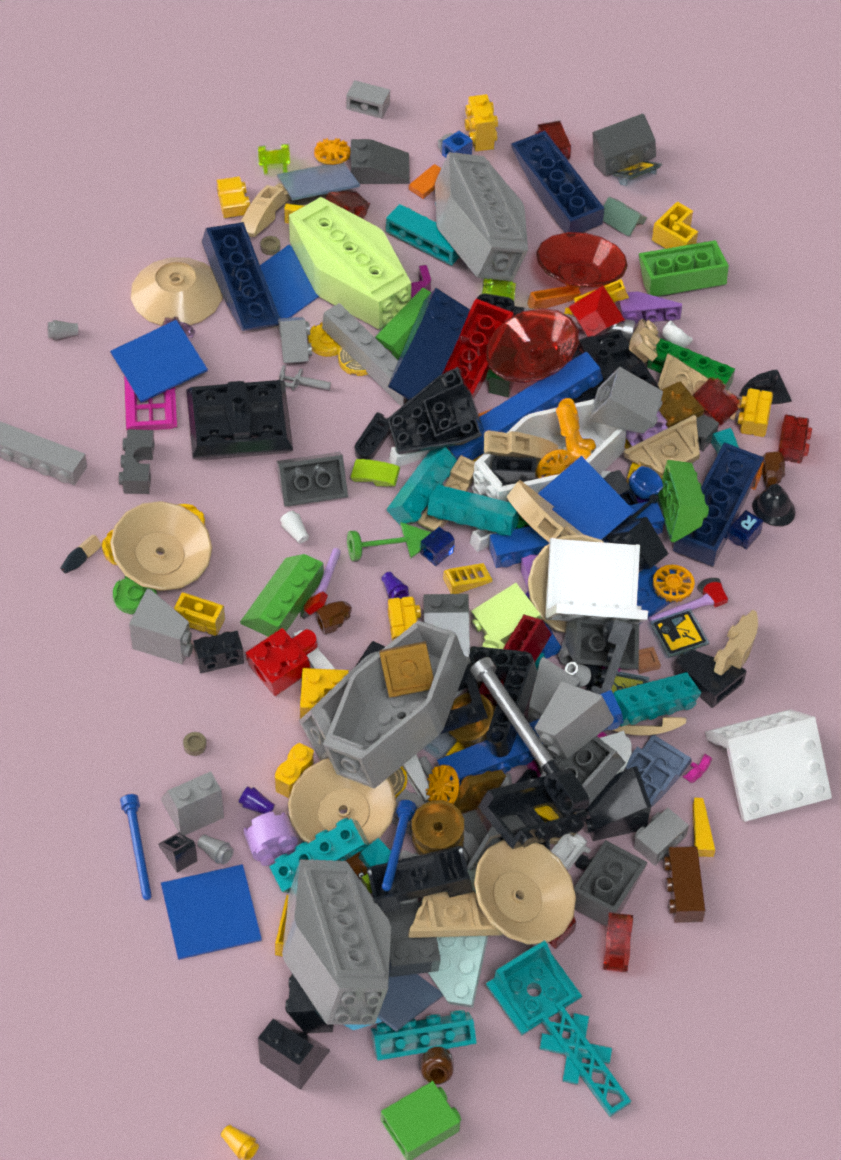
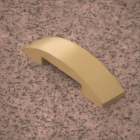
M461 455L450 471L451 476L444 486L468 491L474 480L475 462ZM427 507L418 524L438 533L449 520H440L434 516L427 515Z
M663 717L662 726L625 725L619 726L613 731H624L625 734L630 735L660 734L687 723V718Z

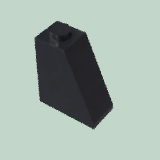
M691 649L686 654L682 653L675 660L674 675L687 672L701 692L699 697L711 708H714L744 683L747 671L742 667L738 669L731 666L721 676L713 672L716 662H714L715 657Z

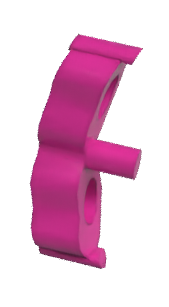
M704 753L700 764L697 765L692 762L691 766L693 769L684 775L683 778L690 783H694L707 771L712 758Z

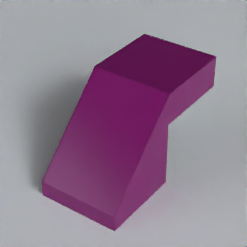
M427 265L419 266V282L411 283V299L422 288L431 292V277Z

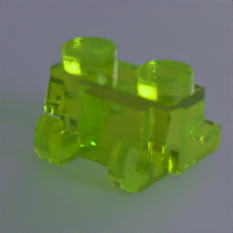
M281 144V149L266 150L265 146H258L259 166H263L264 174H268L267 165L283 163V173L287 172V164L290 163L289 144Z
M484 278L482 294L509 297L515 301L517 284L513 283V281Z

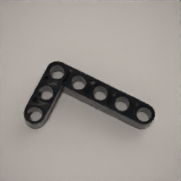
M488 647L474 648L469 654L471 665L473 666L477 661L489 657L496 666L495 675L498 679L505 680L504 688L524 715L537 676V669L532 655L525 651ZM497 703L486 737L492 754L496 757H504L511 752L517 731Z

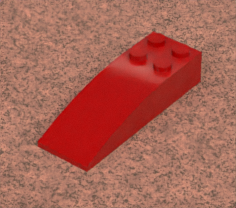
M475 299L458 341L442 374L458 367L473 399L483 385L488 370L492 368L494 354H498L500 347H503L513 327L514 313L479 299Z

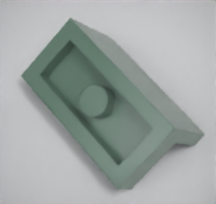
M608 197L603 206L605 208L603 221L627 236H631L638 223L644 225L647 219L646 216L613 197Z

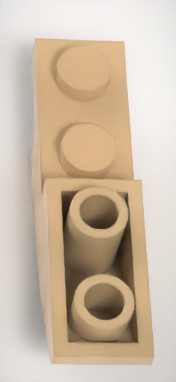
M278 183L276 186L266 185L248 207L241 222H244L249 237L257 236L276 219L275 211L291 198L282 184Z
M641 318L632 334L629 350L646 363L648 359L653 361L658 356L656 344L660 341L658 335L659 331L657 330L658 327L650 320L646 322Z
M488 430L484 432L485 454L505 457L518 456L519 458L531 457L532 459L535 457L537 464H539L546 454L558 449L557 444L530 434L515 431L503 433ZM551 457L546 462L549 463L553 458Z
M521 480L516 483L507 495V499L522 518L549 543L551 538L558 539L562 536L582 534L552 510L554 508L553 505Z
M752 610L746 616L743 615L739 623L730 628L727 634L729 641L723 650L720 649L715 655L714 662H716L713 672L722 676L731 666L741 669L746 663L757 634V611Z

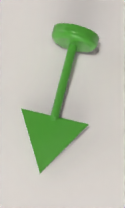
M400 522L404 537L362 542L360 534L353 530L347 533V547L350 559L357 561L362 557V547L406 542L410 558H412L439 539L441 535Z

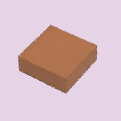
M654 646L639 650V669H637L639 674L660 669L661 664Z

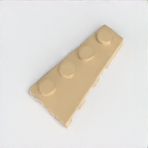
M671 354L667 355L658 382L660 390L681 381L704 410L733 420L736 419L742 399Z

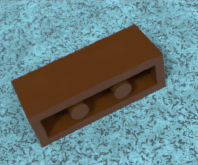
M669 847L667 856L663 857L664 871H668L669 878H666V892L671 893V899L668 900L669 914H673L674 923L703 922L706 910L698 847Z

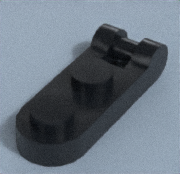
M377 412L356 442L354 451L358 459L371 460L375 457L391 433L387 421L388 418H385L384 414Z

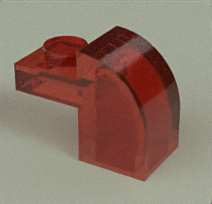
M609 912L604 938L603 970L628 972L633 915Z

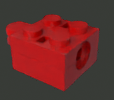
M281 628L245 653L249 667L275 697L302 679L303 668H311L307 655L317 649L318 642L312 630L305 629L291 638Z

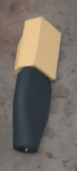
M91 535L68 554L60 569L64 573H68L79 568L87 558L102 546L97 536Z

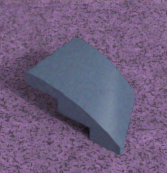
M652 735L643 749L636 747L625 768L627 770L634 766L638 767L651 807H653L680 778L692 762V759L656 735Z

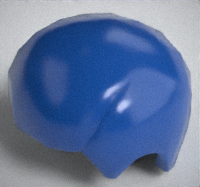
M640 466L632 473L628 480L634 495L641 499H650V495H657L663 488L662 479L657 472L645 466Z

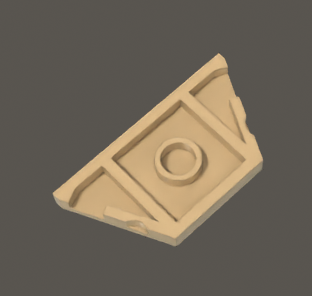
M693 415L624 450V457L640 466L651 468L660 477L663 476L667 460L695 462L700 459L696 416Z
M474 891L449 898L448 892L424 896L421 907H419L413 925H411L409 930V938L503 935V933L490 924L479 906L477 894Z

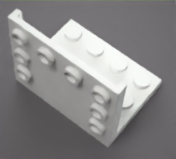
M551 538L545 619L570 621L576 618L603 621L616 619L632 624L646 621L648 611L641 610V606H637L640 545Z
M790 709L705 731L707 741L727 748L742 821L753 820L832 798L814 716Z

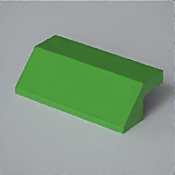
M424 288L375 336L386 349L392 351V355L397 360L401 356L424 300L431 293Z

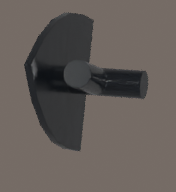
M777 369L756 375L744 385L739 394L741 397L747 396L748 389L751 388L760 390V392L762 390L772 392L771 405L792 402Z

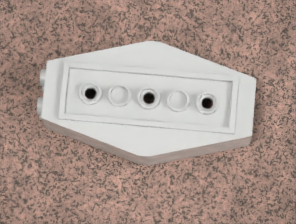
M595 399L575 403L579 416L580 435L583 439H593L596 444V448L591 451V455L586 461L601 475L602 471H605L624 452L627 430L590 421L589 417ZM556 408L531 413L523 417L507 432L515 431L541 437L557 444L558 449L567 451L565 436L561 435ZM484 453L474 464L473 492L510 502L507 499V495L516 483L502 486L501 481L492 472L493 456L495 455ZM558 475L525 481L524 483L538 494Z

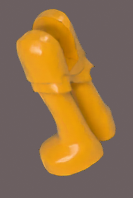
M564 398L556 408L561 435L565 436L567 451L573 456L574 460L576 461L580 456L586 460L591 455V451L596 448L595 441L591 438H582L579 432V416L576 405L571 398Z

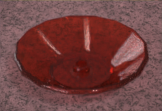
M566 232L552 235L541 242L536 251L538 265L552 278L574 289L585 290L608 285L622 278L628 268L626 255L616 244L603 237L588 233Z
M539 308L523 311L507 319L493 332L487 344L486 361L492 372L506 381L517 383L540 381L559 372L572 360L579 346V330L572 318L558 310Z

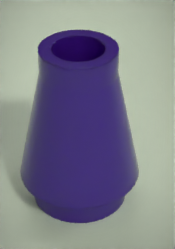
M392 572L383 574L381 580L384 583L389 599H402L409 596L408 586L394 576Z
M249 786L245 788L238 802L243 805V808L262 814L272 812L275 804L255 787L250 788Z

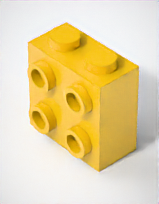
M487 94L468 96V105H465L467 119L464 120L466 131L469 130L468 136L473 140L475 152L494 149V141H497L495 127H498L497 115L493 114V102L489 101Z

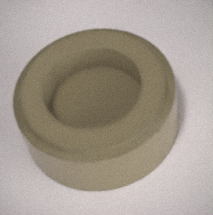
M275 236L264 237L260 242L262 253L265 255H275L280 251V240Z
M199 732L187 734L183 739L185 752L191 756H198L204 753L207 747L205 736Z

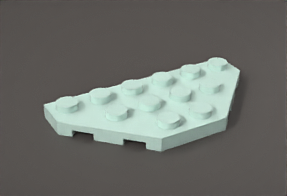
M467 869L472 889L476 893L474 886L476 869ZM488 936L437 937L441 962L439 970L437 972H429V975L449 1004L473 1008Z

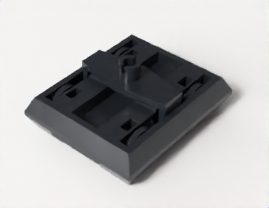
M621 330L596 337L582 338L578 342L550 349L535 356L545 376L586 351L599 366L603 380L597 386L584 391L579 397L573 398L574 403L595 399L598 388L619 367L660 389L641 359L629 350L630 343Z
M271 380L246 383L244 381H233L221 385L190 387L186 390L193 459H221L281 454L293 451L284 381Z

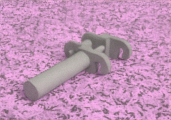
M286 365L282 366L279 374V380H293V383L285 382V386L291 387L292 391L298 385L330 390L331 382L302 377L303 369L301 368L298 374L295 375V378L285 376Z

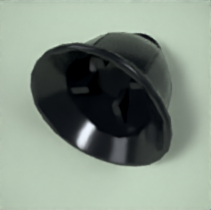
M773 484L764 489L762 493L754 498L752 503L756 516L773 526L788 525L794 520L796 515L794 504L790 500L789 495L778 484Z

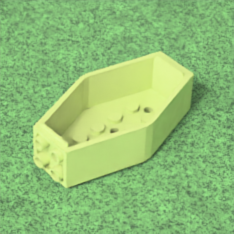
M322 197L289 215L290 244L315 293L319 297L333 305L340 303L350 314L377 329L387 325L411 300V281L385 233L379 227Z

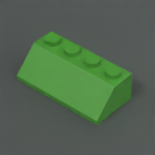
M716 240L639 253L643 285L649 295L662 296L727 284L729 265Z
M667 460L662 476L663 488L657 496L670 542H676L702 526L703 519L708 516L709 507L705 503V495L702 494L701 483L698 482L697 472H695L693 464L690 462Z
M306 554L285 558L244 615L240 624L267 637L281 628L287 631L306 601L319 586L324 573V563Z

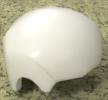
M671 320L663 328V338L666 341H670L683 348H686L693 341L692 337L686 335Z

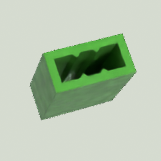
M433 1081L381 1111L383 1126L406 1160H413L460 1132L461 1116L455 1107L451 1108L449 1106L445 1091L442 1087L437 1088Z

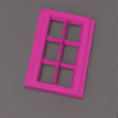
M124 376L126 430H163L177 427L175 387L164 392V403L153 404V398L148 399L149 404L137 405V396ZM165 408V420L153 421V409ZM149 409V421L138 422L137 410Z

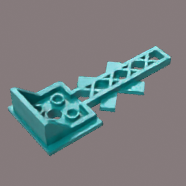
M544 940L497 969L494 979L487 982L486 987L521 1036L543 1023L550 1035L542 1033L539 1050L566 1056L562 1082L578 1085L580 1076L609 1117L630 1105V1098L605 1065L610 1064L612 1048L589 1043L586 1039L589 1016L574 1013L572 1019L565 1008L583 996L552 955L547 942ZM529 989H537L540 995L533 997L527 991ZM559 1013L561 1016V1023L551 1022L549 1020V1018ZM563 1031L570 1032V1039L562 1037ZM582 1059L590 1060V1064L582 1063ZM592 1072L603 1074L605 1077L604 1085L594 1083L591 1079ZM607 1092L617 1094L622 1102L612 1107L606 1099Z

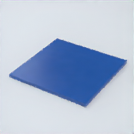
M287 245L260 265L280 319L291 318L319 298L292 246Z
M177 320L110 351L141 403L208 371Z
M582 456L538 493L554 506L552 509L578 531L603 540L634 513V510Z
M243 864L161 882L178 960L262 941Z

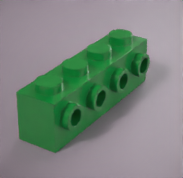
M661 338L656 344L658 356L653 361L648 359L647 368L662 373L667 355L671 354L726 390L731 386L735 373V368L727 364L720 363Z

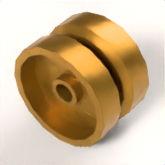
M470 693L455 698L451 710L470 704L472 701ZM481 695L488 718L448 731L465 748L487 740V732L496 707L483 695Z
M432 800L416 810L412 818V842L416 852L422 855L460 845L463 847L464 818L461 811L455 805L444 800Z

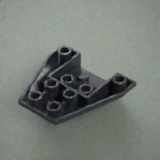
M458 367L439 375L387 419L399 454L462 445L482 436L484 431L473 396Z

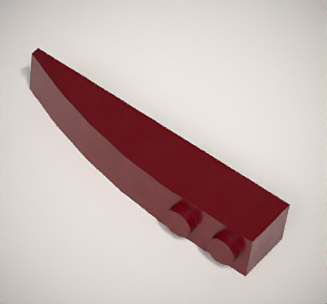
M524 614L503 649L529 652L535 663L552 633L542 619ZM499 679V681L504 686L505 680ZM483 682L479 688L480 694L496 707L497 701Z

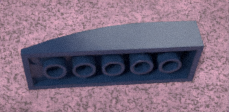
M546 131L511 143V148L529 182L568 238L603 224L605 208Z
M244 222L205 228L202 238L205 253L225 302L241 330L248 331L278 326V319L280 317Z
M435 288L421 306L387 387L410 400L439 375H442L470 309L438 288Z
M723 443L701 486L702 494L705 495V503L709 507L708 516L703 519L701 527L674 542V552L714 567L743 508L764 457L728 443Z

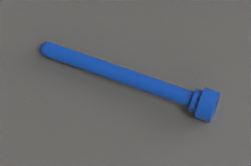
M128 794L120 798L121 809L128 816L142 898L150 900L152 894L137 818L138 808L140 807L139 797L136 794Z
M401 800L398 803L396 813L399 822L382 883L384 891H390L392 888L408 821L413 818L417 809L416 804L410 800Z

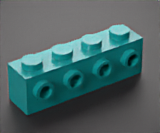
M401 204L386 217L387 233L451 266L459 259L460 256L441 234L436 222Z
M446 447L430 450L386 509L399 525L400 522L406 524L418 521L422 516L421 512L429 504L430 494L438 484L443 485L445 479L450 476V471L457 460Z
M439 484L429 496L427 515L434 516L440 520L446 519L454 521L459 525L466 524L474 526L479 530H489L497 532L499 535L509 536L517 527L520 515L510 502Z
M687 672L617 690L613 693L623 716L624 723L620 724L621 727L629 724L635 725L647 719L654 720L658 716L666 714L672 715L684 709L690 710L696 705V701L701 694Z
M344 818L335 824L336 828L331 831L324 830L318 833L314 841L310 843L303 842L296 846V851L290 855L283 854L274 860L275 863L269 866L281 891L284 893L290 892L300 860L345 861L368 847L370 843L358 820Z
M465 1010L452 1011L450 1015L442 1017L440 1014H432L426 1016V1019L419 1021L412 1019L397 1032L386 1023H380L376 1025V1028H371L373 1050L377 1061L426 1053L433 1047L449 1049L477 1044L474 1019L469 1012L465 1013Z

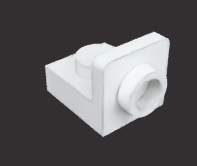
M569 833L562 836L551 852L560 858L565 868L569 870L583 851L589 854L591 849L586 846L588 841L580 834L572 835Z

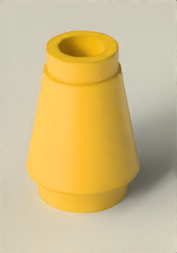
M228 1125L223 1129L221 1137L238 1159L250 1160L257 1153L259 1145L254 1137L232 1125Z

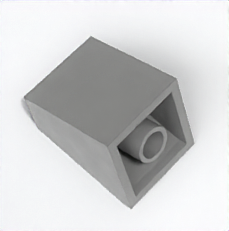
M619 367L598 388L589 420L643 434L657 423L658 417L656 415L663 403L661 401L663 391Z
M147 589L129 623L132 648L183 665L186 657H190L193 650V644H191L192 632L189 629V622L152 590Z
M544 657L540 660L529 704L528 723L541 718L561 682L580 688V680Z
M561 682L534 729L539 736V740L551 756H561L568 759L611 725L614 718L603 696Z
M211 771L167 790L161 798L176 829L184 836L224 818L221 788Z

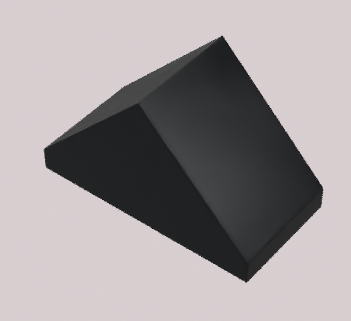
M179 832L158 843L160 849L177 873L198 861L195 842Z

